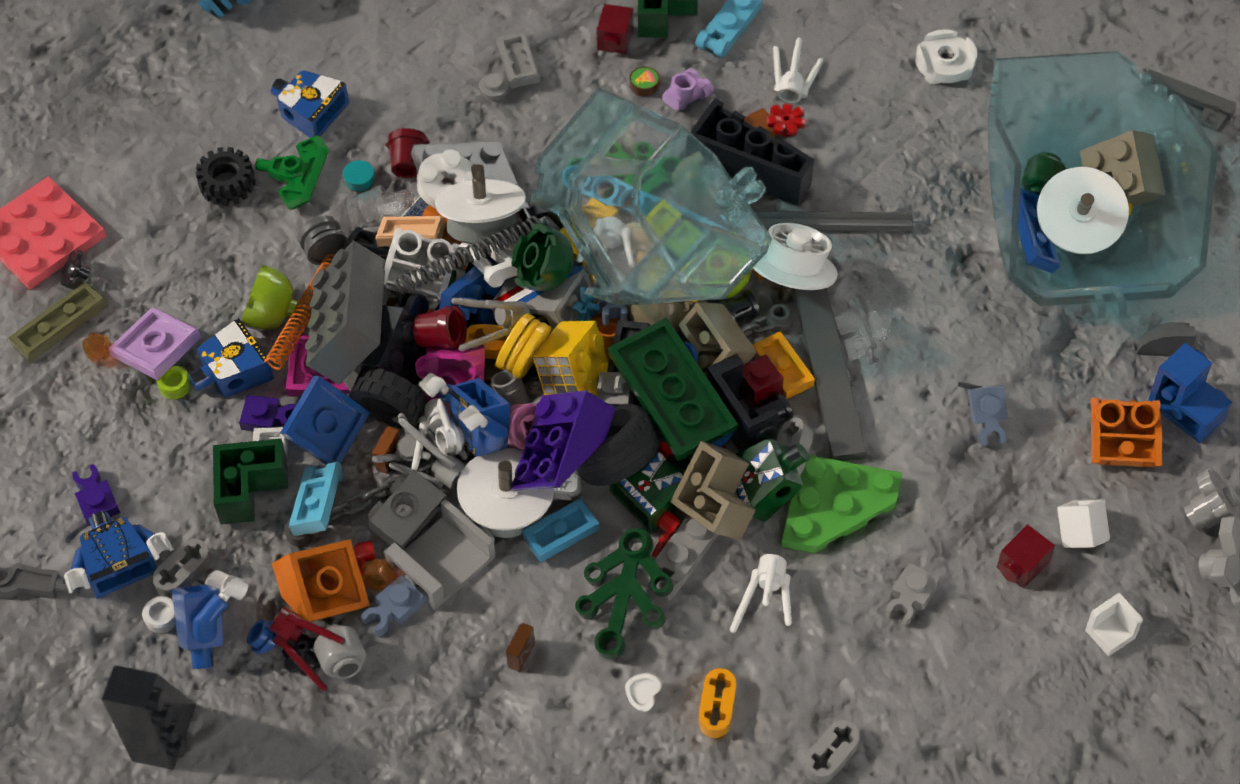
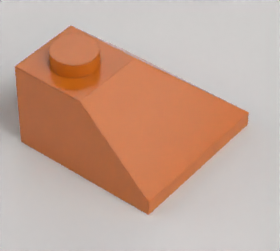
M351 539L290 553L272 563L281 597L297 614L309 622L370 606Z

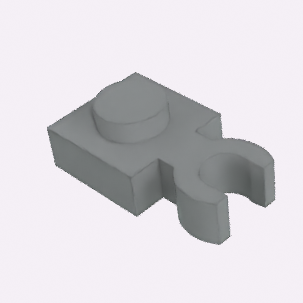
M908 563L892 588L891 596L896 599L888 603L885 617L889 619L894 611H902L905 615L901 626L907 627L912 621L913 607L920 611L924 610L937 589L940 578Z

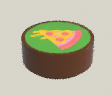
M643 66L634 69L630 74V89L636 95L650 96L658 91L660 76L655 69Z

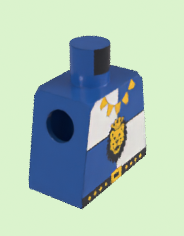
M305 70L300 71L290 83L278 78L271 87V94L278 97L277 102L281 117L309 138L316 135L321 137L349 104L345 82Z
M239 318L199 346L197 351L202 367L188 374L197 392L214 383L224 397L232 396L274 379L271 366L268 363H264L267 356Z

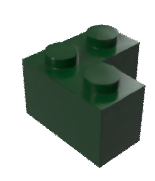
M638 0V38H668V16H698V0Z
M281 438L213 445V501L220 525L255 521L254 492L288 488L287 457Z

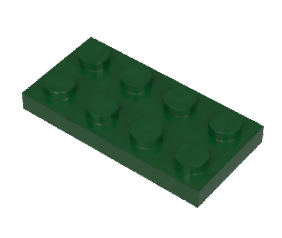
M667 318L608 347V355L678 461L695 453L700 441L712 444L737 430L738 423Z

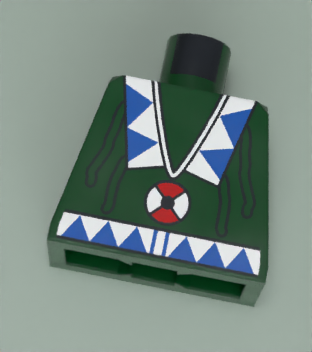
M767 439L736 453L737 456L749 463L736 492L740 499L756 509L753 518L765 522L802 489L803 483L797 467L808 461L809 455L800 443H796L788 449L783 444Z
M657 451L655 456L639 471L622 481L611 484L610 492L652 535L659 529L657 523L660 517L667 511L673 514L678 509L670 501L691 460L686 457L680 461L675 459L669 462Z

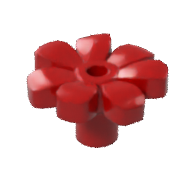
M783 104L782 109L780 106L774 105L770 108L771 116L767 117V126L774 127L773 131L777 135L794 137L797 135L798 128H805L806 119L803 118L805 111L801 107H796L792 111V104Z

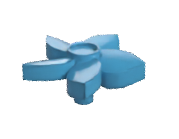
M580 287L581 300L577 301L572 308L578 313V321H590L591 317L596 316L599 305L593 304L597 291H590L588 293L585 287Z

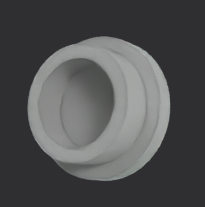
M499 73L487 74L479 82L480 93L488 101H500L505 98L509 91V81L504 75Z

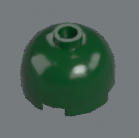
M541 223L532 224L533 230L527 236L521 235L514 248L511 264L512 267L517 268L518 276L514 281L520 287L532 291L554 290L562 285L573 271V248L568 238L559 230Z

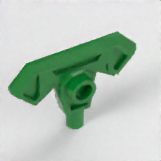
M312 136L296 145L300 158L294 155L274 156L272 160L257 158L255 162V170L268 172L269 177L287 183V185L278 190V194L289 210H294L308 203L311 199L329 153V148L320 136Z

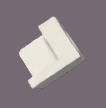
M1105 499L1073 500L1057 507L1064 548L1096 547L1110 540Z
M1118 593L1091 612L1085 631L1109 657L1136 639L1143 619L1127 600Z

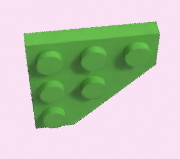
M809 455V460L800 474L803 483L802 489L791 498L781 547L816 554L825 549L828 543L840 536L846 537L864 527L870 519L881 513L885 515L894 510L897 504L902 473Z

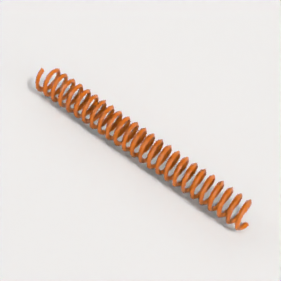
M328 254L325 256L324 260L322 261V264H320L315 275L321 269L326 270V268L331 264L327 261H332L333 259L329 257H334V254ZM314 277L292 312L290 319H288L285 327L282 329L277 341H275L272 350H270L264 360V363H268L276 370L283 369V365L286 364V360L291 355V351L294 350L296 343L299 341L311 318L312 307L309 304L313 297V292H310V290L314 291L312 287ZM269 360H272L275 364L280 365V367H275L270 363Z

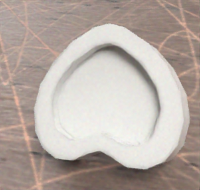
M641 673L629 679L625 689L632 706L640 711L650 710L655 704V695L662 688V681L657 675L652 673Z

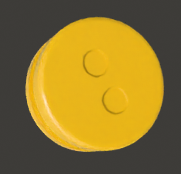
M529 313L524 314L504 342L496 360V367L502 370L507 369L516 379H522L533 366V354L549 336L551 326L545 322L541 323L539 320H535V317Z

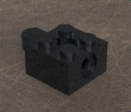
M404 292L403 295L400 294L395 307L382 305L380 345L354 370L357 374L365 367H374L395 373L407 379L410 383L417 384L419 376L416 373L415 363L417 359L425 354V347H420L415 341L413 322L417 315L427 313L429 309L428 300L425 295Z

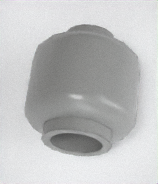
M331 625L325 628L343 637L345 643L339 644L319 635L314 643V652L323 672L330 677L338 679H348L355 676L361 670L366 659V652L356 630L350 626Z

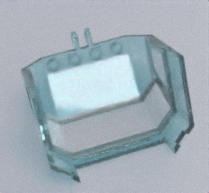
M600 87L593 92L537 158L535 173L539 174L537 190L531 192L530 204L557 214L601 287H589L583 293L585 295L614 305L724 300L762 259L771 244L772 237L749 205L757 202L761 195L766 192L763 182L761 180L755 181L757 174L752 167L742 168L731 179L716 155L680 123Z

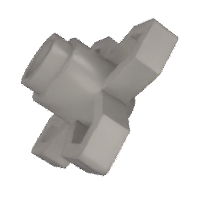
M1236 516L1223 517L1219 529L1222 548L1210 549L1207 553L1201 554L1199 558V571L1204 581L1217 584L1219 588L1230 587L1232 604L1240 612V520Z

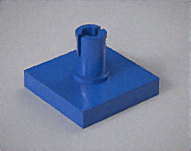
M313 376L280 434L325 465L332 462H340L341 464L370 412L322 377Z

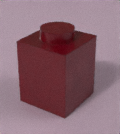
M604 4L596 29L597 50L609 53H627L634 29L633 8Z
M767 354L743 365L742 398L749 408L762 406L772 400V396L776 393L783 394L784 377Z
M1027 524L1001 550L997 568L1008 581L1016 582L1022 588H1025L1050 563L1055 544Z

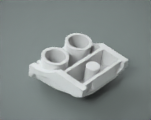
M396 227L384 266V288L399 293L395 284L397 276L402 277L403 273L408 274L409 270L414 272L415 268L420 269L421 265L426 267L428 262L432 264V261H438L439 257L449 256L450 252H456L459 245L455 243L451 245L444 239H428L412 230L402 231L401 228ZM446 258L447 264L449 265L452 273L450 261L448 260V258ZM440 260L445 276L441 275L438 266L434 263L439 279L435 278L433 270L429 266L433 282L429 280L424 269L423 274L427 279V284L423 283L418 271L417 276L422 284L421 287L417 285L412 274L411 278L415 284V290L411 288L406 276L405 281L410 289L409 292L423 294L428 301L440 303L441 293L448 288L451 273H447L444 263ZM399 279V283L403 289V292H407L404 288L402 281Z

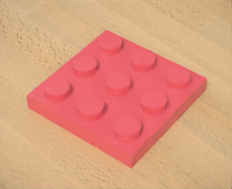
M49 176L0 208V261L29 290L64 267L73 250L76 251L78 249L84 253L107 237L104 228Z

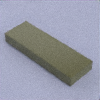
M85 281L8 337L9 341L31 363L108 306L107 301Z

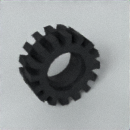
M223 147L217 148L218 153L216 154L211 150L207 152L208 159L202 156L200 158L201 164L197 163L196 165L197 172L195 173L201 194L204 195L208 202L212 199L213 204L217 206L220 201H222L223 206H229V201L232 200L234 205L238 204L239 197L243 200L247 199V192L252 194L254 190L253 185H255V176L248 155H243V151L239 149L234 153L233 147H228L227 152L223 151ZM222 173H236V175L229 180H215V178Z

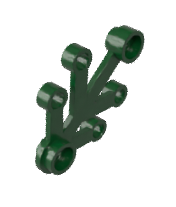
M632 528L625 531L619 540V548L599 562L588 564L584 569V577L592 586H600L606 581L607 572L624 563L620 575L590 595L581 596L575 604L576 611L582 618L591 619L597 615L600 605L615 596L608 627L600 630L594 640L597 651L606 659H615L625 650V639L621 634L631 597L643 613V622L649 629L658 630L663 627L666 621L663 611L658 606H654L636 579L639 563L651 578L650 585L656 595L660 597L668 596L673 591L674 584L668 574L662 573L651 556L654 547L652 537L647 531L640 528ZM635 543H642V547L639 550H631ZM601 570L599 577L595 579L590 578L593 571ZM661 580L667 581V585L665 588H656L658 582H660ZM589 602L592 603V607L589 611H582V607L584 604ZM651 614H659L656 622H648ZM616 641L617 647L611 651L606 649L608 643Z

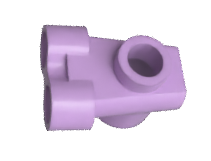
M689 68L685 72L678 73L672 77L670 88L662 95L663 102L676 111L684 110L691 102L697 99L704 100L714 92V86L708 79H701L696 70Z

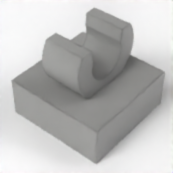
M600 372L597 387L598 398L612 407L633 404L634 393L620 372Z

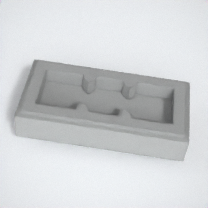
M521 32L496 38L510 88L539 83L540 75L526 33Z

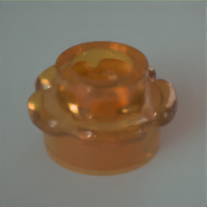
M90 332L89 337L82 341L84 352L92 362L97 363L102 359L104 362L108 360L110 356L109 348L112 345L106 335Z
M375 559L363 565L362 569L365 571L362 578L363 582L372 590L383 591L396 579L395 570L392 569V566L386 560Z

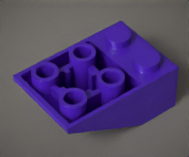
M587 390L541 396L536 406V414L530 432L525 439V447L520 462L515 469V477L511 489L513 491L559 488L606 440L615 408Z

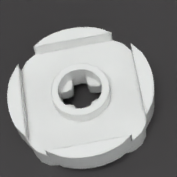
M953 30L930 32L924 37V41L917 46L916 65L919 71L925 75V80L931 84L955 83L968 80L972 76L977 60V49L973 41L967 36L966 40L958 37V32ZM942 54H947L948 57H953V58H951V59H944V58L941 57V55H942Z
M447 149L443 153L429 156L421 163L417 175V191L420 197L428 205L435 208L437 195L445 188L452 186L450 183L443 184V179H452L454 184L472 180L471 166L473 164L453 149Z

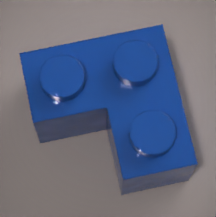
M1184 343L1159 366L1148 401L1159 400L1160 413L1198 443H1202L1226 420L1232 401L1222 391L1213 388L1205 382L1212 362L1202 352Z

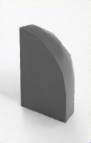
M1180 322L1155 325L1147 330L1138 342L1136 354L1172 355L1184 343L1192 347L1196 338L1194 326H1190V323Z

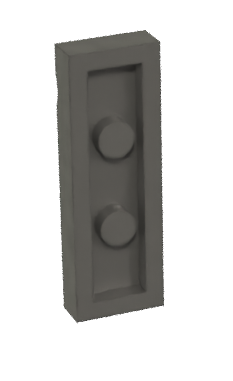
M1148 69L1144 78L1145 88L1204 110L1201 125L1208 129L1218 131L1226 119L1231 121L1236 111V102L1152 69Z

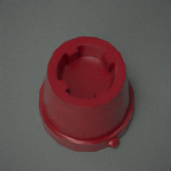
M401 128L390 132L385 146L390 151L391 172L401 178L417 177L418 171L412 159L411 151L413 145L430 143L425 133L413 128Z
M445 306L439 310L417 315L413 322V335L416 343L420 347L459 349V346L465 343L467 336V325L462 310L458 306Z

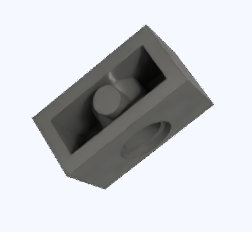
M415 470L407 477L401 475L390 489L393 494L385 503L379 500L368 513V517L371 518L368 530L387 546H391L395 542L403 550L406 549L439 511L441 502L446 497L443 492ZM406 504L412 508L413 513L405 517L400 516L396 513L395 508L398 505Z

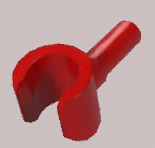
M670 511L665 512L657 523V527L663 533L651 554L654 560L680 526L679 518Z
M371 540L359 542L354 546L364 586L366 585L367 569L365 562L376 560Z

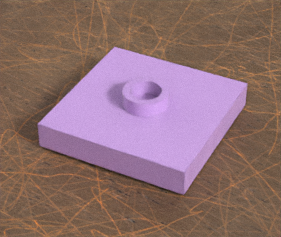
M152 307L108 350L111 357L158 380L202 337L198 329Z

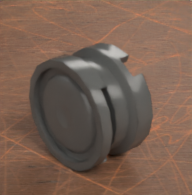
M319 216L308 221L299 230L297 236L298 243L304 250L308 261L315 265L322 264L326 255H335L342 249L347 239L338 221H335L331 216Z

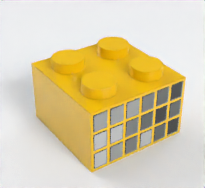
M560 321L533 354V360L544 395L587 390L597 396L600 372H607L608 361L604 351V340L602 335L599 334L596 321Z

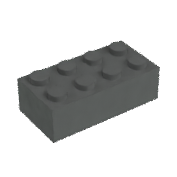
M354 240L345 250L340 249L326 270L321 269L313 279L312 286L314 291L310 302L312 311L308 322V328L310 329L309 339L305 346L307 350L306 366L339 385L380 345L385 260Z

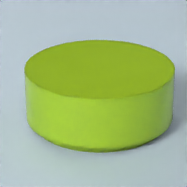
M172 366L163 376L156 380L160 394L167 399L182 398L191 389L188 372L180 366Z

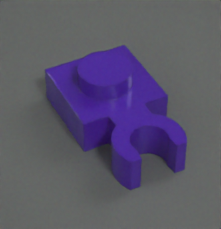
M247 395L239 421L241 430L254 431V428L284 427L297 404H288L281 407L278 398Z
M94 464L89 465L92 474L87 479H81L77 471L72 473L75 485L80 490L74 494L88 526H90V517L97 512H108L110 517L120 513L107 480L101 482V476Z

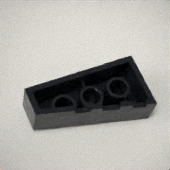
M714 98L687 135L686 157L700 150L705 158L706 166L710 167L711 171L717 175L797 206L811 187L815 159L784 140L776 141L769 136V131L762 126L755 128L745 121V116L736 110L731 113L724 109L723 102Z
M114 665L101 700L132 762L174 770L177 759L182 758L185 754L187 747L186 733L197 704L158 673Z

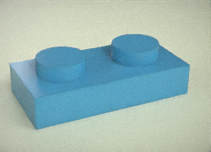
M580 498L522 530V537L541 563L599 531V522Z

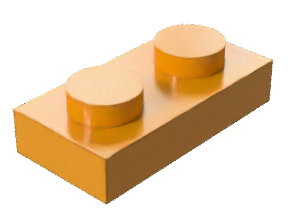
M781 331L752 344L757 352L755 354L756 359L767 354L784 377L782 395L786 399L814 386L815 378Z

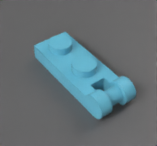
M727 0L706 29L700 31L696 38L695 46L706 50V48L713 50L714 55L724 58L762 8V0Z
M340 462L328 463L324 468L312 466L304 469L289 523L293 536L315 534L327 529L338 482L343 480V469Z

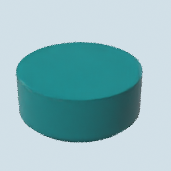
M356 160L347 164L343 170L345 185L353 191L369 189L375 181L372 165L363 160Z

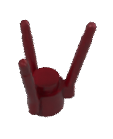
M284 606L269 629L276 634L273 643L283 648L321 691H327V685L288 641L291 639L296 643L305 629L339 644H344L345 639L303 619L302 616Z

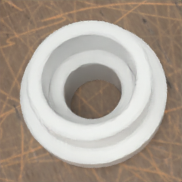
M450 421L451 432H446L443 424L442 427L436 429V444L442 453L457 455L461 452V448L464 445V434L459 426Z

